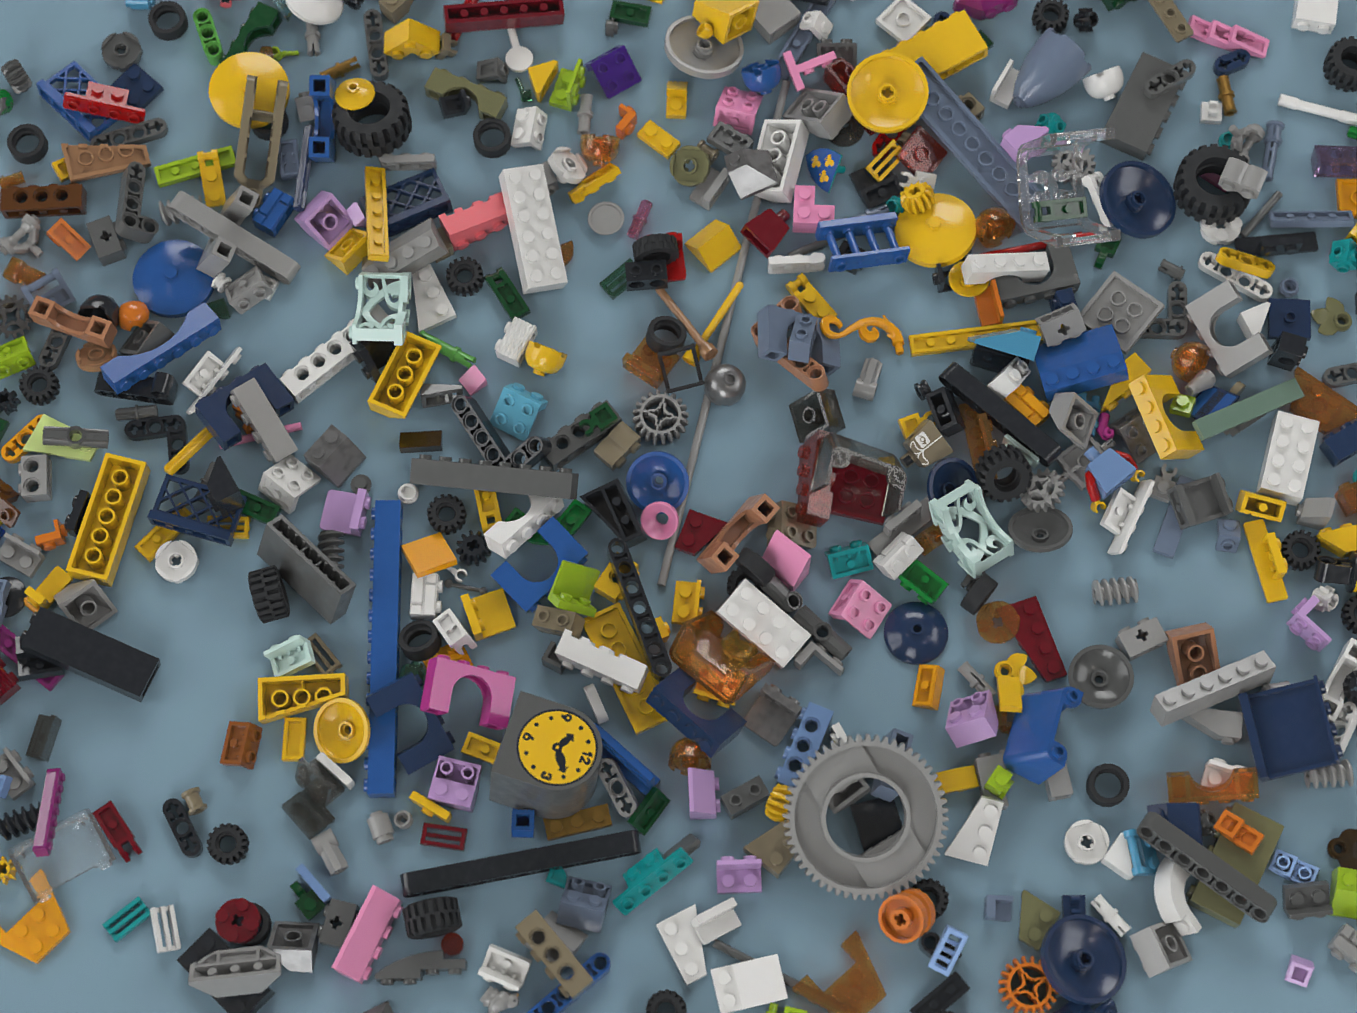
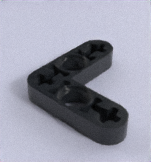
M179 415L132 420L124 428L126 436L132 441L167 437L169 461L188 444L187 425L185 420ZM176 421H178L179 424H181L178 425V429H174L173 427ZM165 422H166L167 425H168V427H167L168 431H166V427H165V424H164ZM153 424H160V431L156 433L150 431V427ZM144 425H145V429H146L147 434H145L144 431H143V430H144V427H143ZM133 427H137L138 429L135 435H133L132 432H130L133 431ZM176 440L183 441L182 448L178 450L173 449V443ZM188 460L175 474L182 475L188 472L190 468V460Z

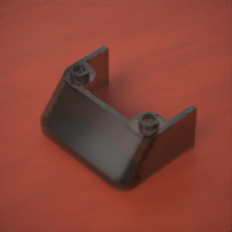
M830 433L821 439L810 492L814 493L829 486L833 467L843 469L849 463L886 476L888 486L882 517H887L901 511L907 475L894 454L836 433Z

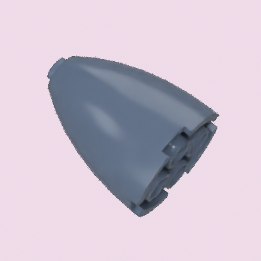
M1047 28L1028 52L1018 72L1013 90V102L1021 109L1023 107L1027 109L1039 106L1059 97L1076 85L1092 69L1091 64L1086 63L1084 59L1086 54L1067 35L1063 34L1061 36L1054 33V28Z

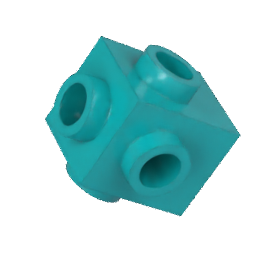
M1051 112L1040 114L1035 126L1049 128L1045 145H1057L1067 124L1061 119L1060 115Z
M1351 238L1333 241L1331 253L1329 254V264L1342 273L1357 270V243Z

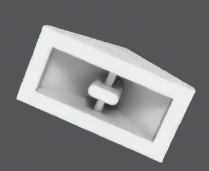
M1265 302L1239 314L1236 321L1246 340L1261 332L1271 303Z
M1120 833L1100 862L1125 880H1131L1134 876L1131 870L1133 867L1127 839L1124 838V834Z

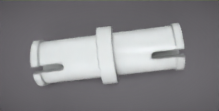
M1101 894L1090 903L1104 917L1103 921L1105 923L1108 922L1120 937L1124 936L1132 928L1118 914L1119 911L1116 908L1113 909Z

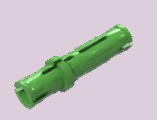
M424 330L419 333L427 340L441 345L442 348L439 353L448 357L450 361L458 362L468 369L473 366L470 362L476 363V357L461 351L460 347H453Z

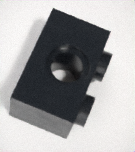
M1282 331L1271 346L1274 353L1269 355L1267 364L1291 372L1296 365L1299 366L1301 359L1306 357L1308 352V346H1306L1307 338Z
M942 386L925 395L937 429L941 434L950 437L966 429L952 391Z

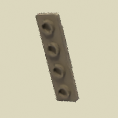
M1148 0L1176 43L1193 36L1194 31L1173 0Z

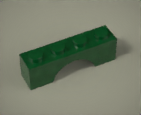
M258 1L256 6L250 10L249 18L246 23L241 25L237 38L232 40L230 49L222 57L220 64L235 54L248 52L249 46L256 39L263 36H273L282 22L280 11Z

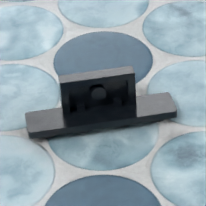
M1314 231L1235 238L1234 240L1235 250L1257 257L1291 255L1295 253L1316 252L1318 250L1316 233Z

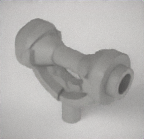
M1250 124L1242 129H1238L1236 125H1231L1229 127V131L1233 135L1231 150H1238L1239 155H1244L1248 159L1247 164H1249L1250 157L1248 152L1254 143H1258L1264 138L1265 132L1258 124Z
M26 213L21 220L22 224L17 232L12 236L0 238V252L5 256L7 254L12 256L31 251L39 258L44 253L37 246L39 230L41 229L39 224L41 221L34 214L29 215ZM29 233L26 242L17 244L24 235Z

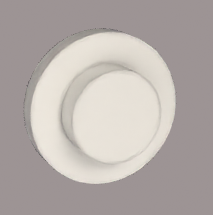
M411 483L403 484L398 490V498L404 504H412L419 497L418 488Z

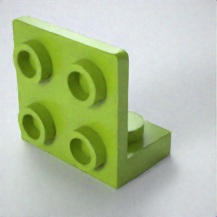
M578 58L574 71L561 68L549 99V106L572 112L574 105H578L580 88H584L586 83L583 59Z
M563 560L547 599L559 609L594 618L597 609L591 605L590 597L600 571Z

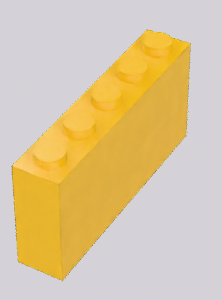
M962 10L952 13L949 18L942 22H935L931 28L925 31L921 30L914 37L907 41L902 40L896 47L890 50L886 49L881 53L893 52L902 54L914 62L922 56L944 80L987 57L988 46L966 11Z

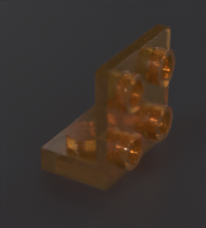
M645 336L632 355L628 352L622 358L623 368L657 390L664 379L658 355L648 347ZM679 355L662 356L667 375L680 360Z

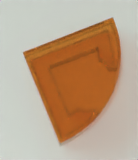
M572 240L560 245L564 266L571 261L574 254Z

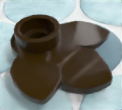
M1346 829L1342 831L1339 838H1333L1327 844L1329 856L1338 860L1343 868L1357 870V829ZM1335 846H1339L1341 848L1340 853H1337L1334 850Z

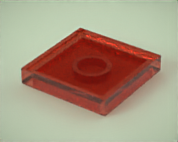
M919 125L911 133L895 157L915 176L916 171L933 173L948 152Z

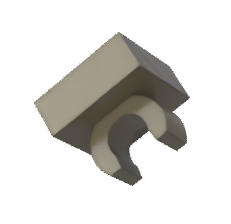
M443 32L440 35V53L435 55L436 59L443 60L446 56L454 57L457 54L456 50L451 49V47L457 45V41L451 40V34Z

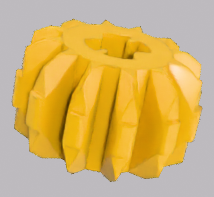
M918 181L916 184L911 183L909 187H904V191L900 193V203L908 214L915 213V215H918L919 212L925 213L926 209H931V205L935 204V193L927 182L920 183Z
M777 784L773 787L767 799L765 815L775 822H782L787 819L782 816V813L788 812L783 807V804L789 803L785 799V795H791L787 785Z

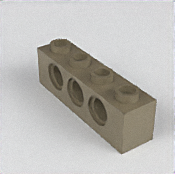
M534 910L515 926L518 931L515 936L523 945L528 943L532 948L529 953L537 963L542 961L545 964V973L551 980L554 978L558 980L561 984L558 989L566 998L571 996L574 1000L594 983L592 977L537 910ZM536 933L545 935V939L541 944L533 943V936ZM552 950L559 952V958L554 962L547 960V954ZM571 968L574 972L573 976L567 980L561 977L562 970Z

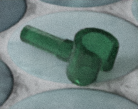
M516 78L515 82L520 91L521 101H532L531 89L524 90L520 79Z

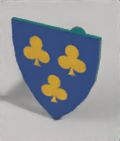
M819 148L805 155L807 167L814 182L821 189L830 193L836 173L844 174L846 168L840 165L841 154L831 149Z

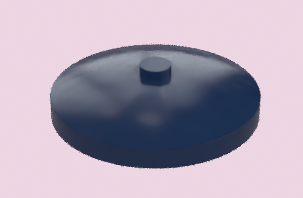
M1139 161L1121 162L1110 169L1102 179L1099 191L1102 209L1109 221L1126 235L1139 239L1158 236L1171 225L1176 213V200L1174 199L1172 187L1158 170L1146 163Z
M1075 914L1060 919L1046 932L1041 945V964L1047 980L1061 996L1076 1004L1096 1005L1110 999L1119 991L1125 980L1127 960L1121 941L1107 924L1089 915Z

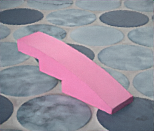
M1195 15L1189 18L1188 24L1194 31L1191 38L1233 52L1238 49H1244L1250 56L1263 59L1266 57L1269 39L1236 24L1230 27L1217 20H1213L1210 23Z

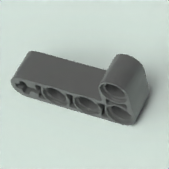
M134 161L128 165L121 176L115 231L123 238L147 244L158 232L159 225L154 219L141 215L146 170L141 163Z

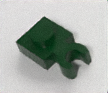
M605 402L589 412L591 419L581 420L579 427L589 426V430L585 431V436L589 437L597 427L602 432L616 423L618 417L608 403Z

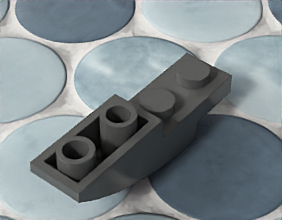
M443 950L423 952L391 963L377 972L375 979L378 982L381 981V985H394V981H403L404 985H416L417 981H422L423 972H426V975H439V971H448L449 975H461L462 971H467L466 959H445V952Z

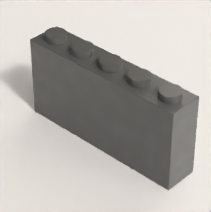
M1143 52L1102 131L1099 142L1143 161L1146 154L1151 155L1155 144L1152 142L1154 138L1159 139L1163 128L1160 126L1162 122L1167 123L1171 112L1168 110L1170 106L1175 107L1179 96L1176 94L1178 90L1183 91L1187 81L1156 99L1147 98L1143 93L1145 82L1173 65ZM1171 75L1164 77L1168 83L1175 82L1174 77ZM1150 86L1149 90H1152V89H1153V90L1156 91V89H1157L1158 86H1156V87H1154V88H1152V87Z
M282 514L267 523L257 555L269 566L275 565L279 569L282 579L330 624L345 615L356 584Z

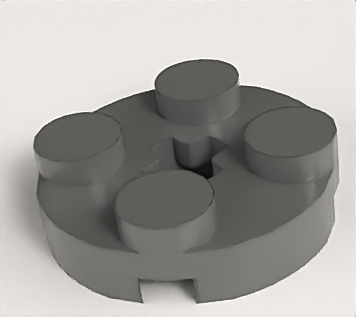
M129 32L112 33L105 38L101 46L102 57L105 63L110 68L120 70L121 72H125L134 63L137 64L143 54L139 40ZM119 48H120V49L126 48V49H125V53H123V54H119V52H118L117 50H118Z

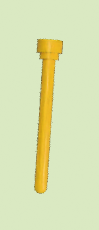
M739 281L735 284L701 335L706 342L743 289L744 284ZM696 343L695 349L698 361H700L699 346ZM686 350L682 359L689 365L696 367L692 350Z

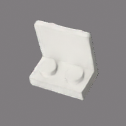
M290 454L263 472L258 490L275 504L281 506L285 512L291 514L295 511L299 497L318 484L321 477Z

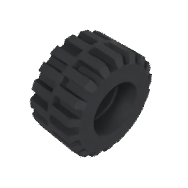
M1349 36L1348 39L1343 37L1340 41L1337 40L1324 60L1323 72H1326L1324 77L1329 79L1328 83L1331 86L1334 84L1337 90L1342 88L1343 92H1348V90L1356 92L1357 69L1347 67L1342 60H1352L1357 64V39H1354V36Z
M1000 444L999 447L994 445L991 446V450L988 451L986 449L983 452L984 456H979V463L975 464V469L977 470L975 471V476L983 492L991 500L995 501L997 499L998 502L1002 503L1004 500L1011 502L1012 498L1017 500L1020 498L1019 495L1021 493L1025 494L1027 492L1026 487L1031 486L1030 480L1033 479L1032 468L1024 454L1017 447L1014 448L1010 444L1007 447L1005 444ZM1006 467L1013 468L1007 477L994 479L997 472Z
M272 565L249 572L248 584L251 597L262 623L289 617V601L279 569Z
M455 897L429 898L414 902L402 910L407 937L411 939L438 937L452 933L463 926L458 899Z

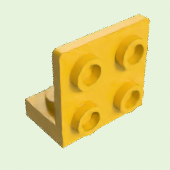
M502 588L471 599L468 593L460 596L476 642L516 628Z

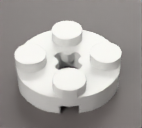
M568 147L556 148L547 159V162L557 175V180L560 183L578 184L586 176L587 165L578 153L574 155L569 152L571 149Z
M1236 217L1234 221L1229 223L1225 220V229H1218L1214 221L1212 225H1206V220L1202 219L1200 220V233L1210 244H1224L1223 246L1233 243L1235 238H1238L1243 223L1240 217Z
M183 540L168 541L161 545L155 554V567L159 575L163 579L176 584L189 579L199 565L195 549ZM181 557V563L173 566L172 558Z
M1080 820L1075 822L1065 833L1064 848L1067 855L1076 864L1093 865L1099 862L1107 853L1109 837L1101 825L1091 820ZM1083 837H1086L1087 840H1092V843L1089 845L1090 848L1081 845Z

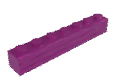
M61 768L47 769L32 848L36 857L50 856L51 850H53V838H55V827H57L59 804L62 801L61 793L64 790L63 781L66 778Z

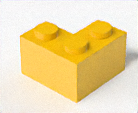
M408 18L384 32V54L391 56L395 60H401L413 53L422 59L428 60L440 53V31Z

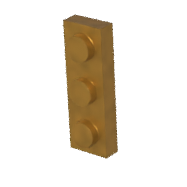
M608 804L582 809L566 818H543L548 841L613 826Z

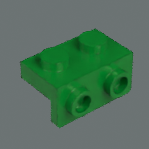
M917 558L898 577L901 580L900 585L909 592L913 589L918 593L917 598L926 605L928 602L934 604L949 585L948 582Z

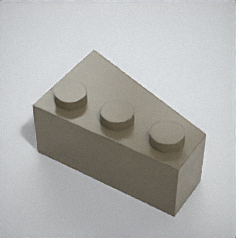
M785 819L743 847L745 854L757 856V859H761V866L777 879L797 854L791 853L789 849L793 845H787L786 840L791 836L784 835V831L789 828L784 827L783 822L788 819Z

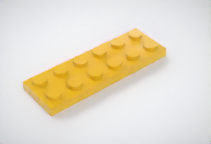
M619 602L596 612L594 618L590 616L584 618L583 628L590 641L595 644V647L605 646L613 650L617 657L619 654H623L648 666L642 647ZM650 669L639 694L633 692V694L626 693L620 689L621 686L616 684L612 686L636 735L667 721L646 702L653 688L659 684V681L653 678Z

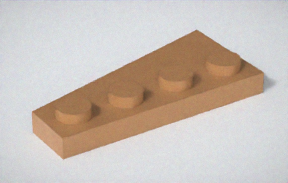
M61 143L71 183L122 173L134 161L141 163L144 167L151 166L146 145L119 144V146H108V144H100L98 146Z

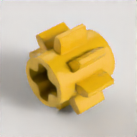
M2 856L0 861V881L2 879L3 884L8 885L9 880H16L15 874L20 869L13 866L16 862L14 859H10L7 862V859ZM4 867H5L6 870H7V873H6V874H4L3 871H2V869H3Z

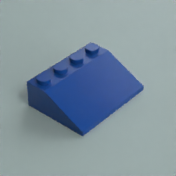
M1112 324L1082 332L1080 336L1065 339L1057 346L1048 347L1045 343L1038 346L1035 362L1047 403L1052 402L1055 393L1075 392L1080 394L1129 380L1127 366Z

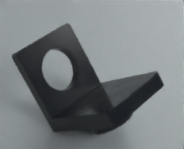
M941 263L936 264L935 272L932 273L934 286L937 285L938 293L953 291L945 283V278L949 275L950 271L943 272Z

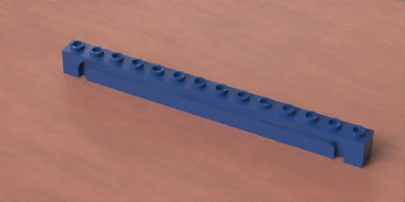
M375 500V507L371 509L372 520H375V528H371V540H374V548L370 549V559L374 561L373 568H370V581H373V589H369V601L372 602V609H369L368 619L369 622H372V630H368V643H371V651L367 652V662L371 664V671L367 672V685H370V693H367L366 696L399 678L400 644L398 639L401 619V545L403 536V505L401 500ZM398 706L377 718L371 707H369V714L367 716L370 722V739L366 748L368 749V757L364 758V769L368 770V778L364 779V792H367L370 798H396Z

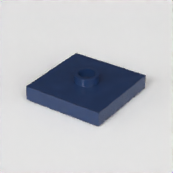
M1268 298L1267 302L1271 303L1267 313L1268 339H1277L1282 331L1305 337L1307 341H1310V300Z

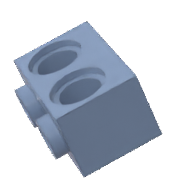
M797 314L789 340L788 360L809 363L816 339L818 317Z

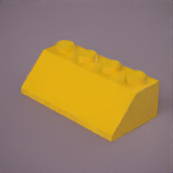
M406 331L407 336L403 346L395 347L367 401L370 410L388 418L405 419L442 348L441 345Z

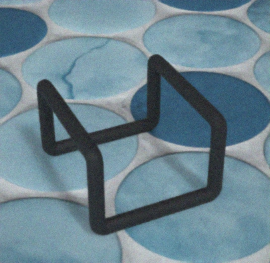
M694 343L657 353L668 393L705 384ZM691 349L699 382L670 389L662 356Z

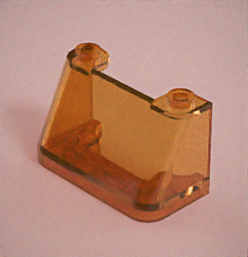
M710 610L682 624L670 647L669 656L676 665L721 702L732 704L768 674L776 661L765 653L756 654L752 660L747 658L720 636L724 629V623L720 616Z

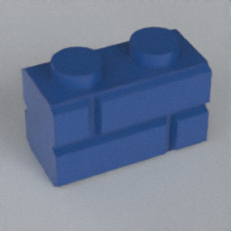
M277 188L267 192L260 209L256 208L252 214L254 226L262 232L276 237L294 211V198Z

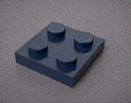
M136 63L110 85L129 90L127 105L145 109L164 91L163 86Z

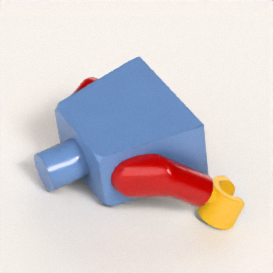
M1094 446L1084 453L1090 461L1084 476L1087 492L1092 501L1090 508L1095 513H1098L1097 506L1099 504L1101 509H1106V504L1100 501L1101 498L1104 500L1129 479L1132 482H1140L1137 474L1140 477L1145 476V472L1138 470L1136 462L1128 453L1108 448L1100 454Z

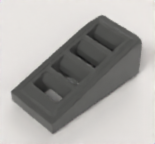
M423 384L420 389L423 408L451 404L455 396L463 395L462 385Z

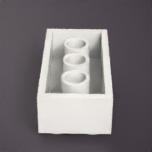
M1282 411L1276 413L1271 424L1257 485V494L1281 499L1287 502L1286 504L1297 506L1301 502L1320 421Z
M744 579L715 612L780 669L787 665L811 636L809 632L747 579Z

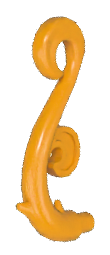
M827 315L821 319L820 330L829 339H839L858 330L859 337L863 341L873 343L879 337V331L875 328L878 327L887 333V337L892 340L896 355L904 354L903 345L905 343L902 333L885 315H882L883 318L866 317L859 319L839 333L833 332L829 327L830 324H834L838 329L842 328L843 324L836 316ZM869 326H874L871 328V331L867 329Z

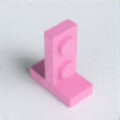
M791 50L782 54L796 92L805 89L800 76L801 73L806 76L815 72L814 68L829 67L834 64L833 61L837 58L835 52L831 51L796 65Z

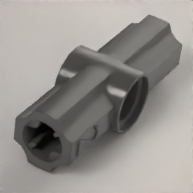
M44 426L43 445L67 446L73 449H80L82 447L108 449L109 430L87 429L80 426ZM73 434H80L82 436L79 441H72L70 439Z
M806 605L801 607L792 619L811 634L813 641L821 644L833 657L842 661L851 652L852 647L832 630L830 624L823 622ZM825 630L828 636L822 638L816 632Z

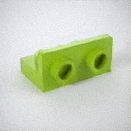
M25 336L0 345V380L36 365Z

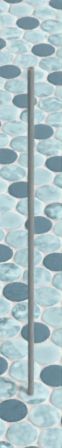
M788 80L782 81L773 117L775 120H781L790 86ZM754 195L747 222L758 215L762 198ZM743 237L731 290L742 279L751 243L745 237ZM737 298L723 318L716 346L718 353L713 358L711 369L721 364ZM705 394L686 466L689 476V489L711 401ZM688 493L682 504L676 508L679 516V525L676 532L668 539L657 585L662 587L666 586Z

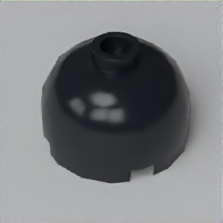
M96 294L88 297L81 304L78 315L84 317H92L94 315L111 321L116 328L118 327L119 306L112 297Z

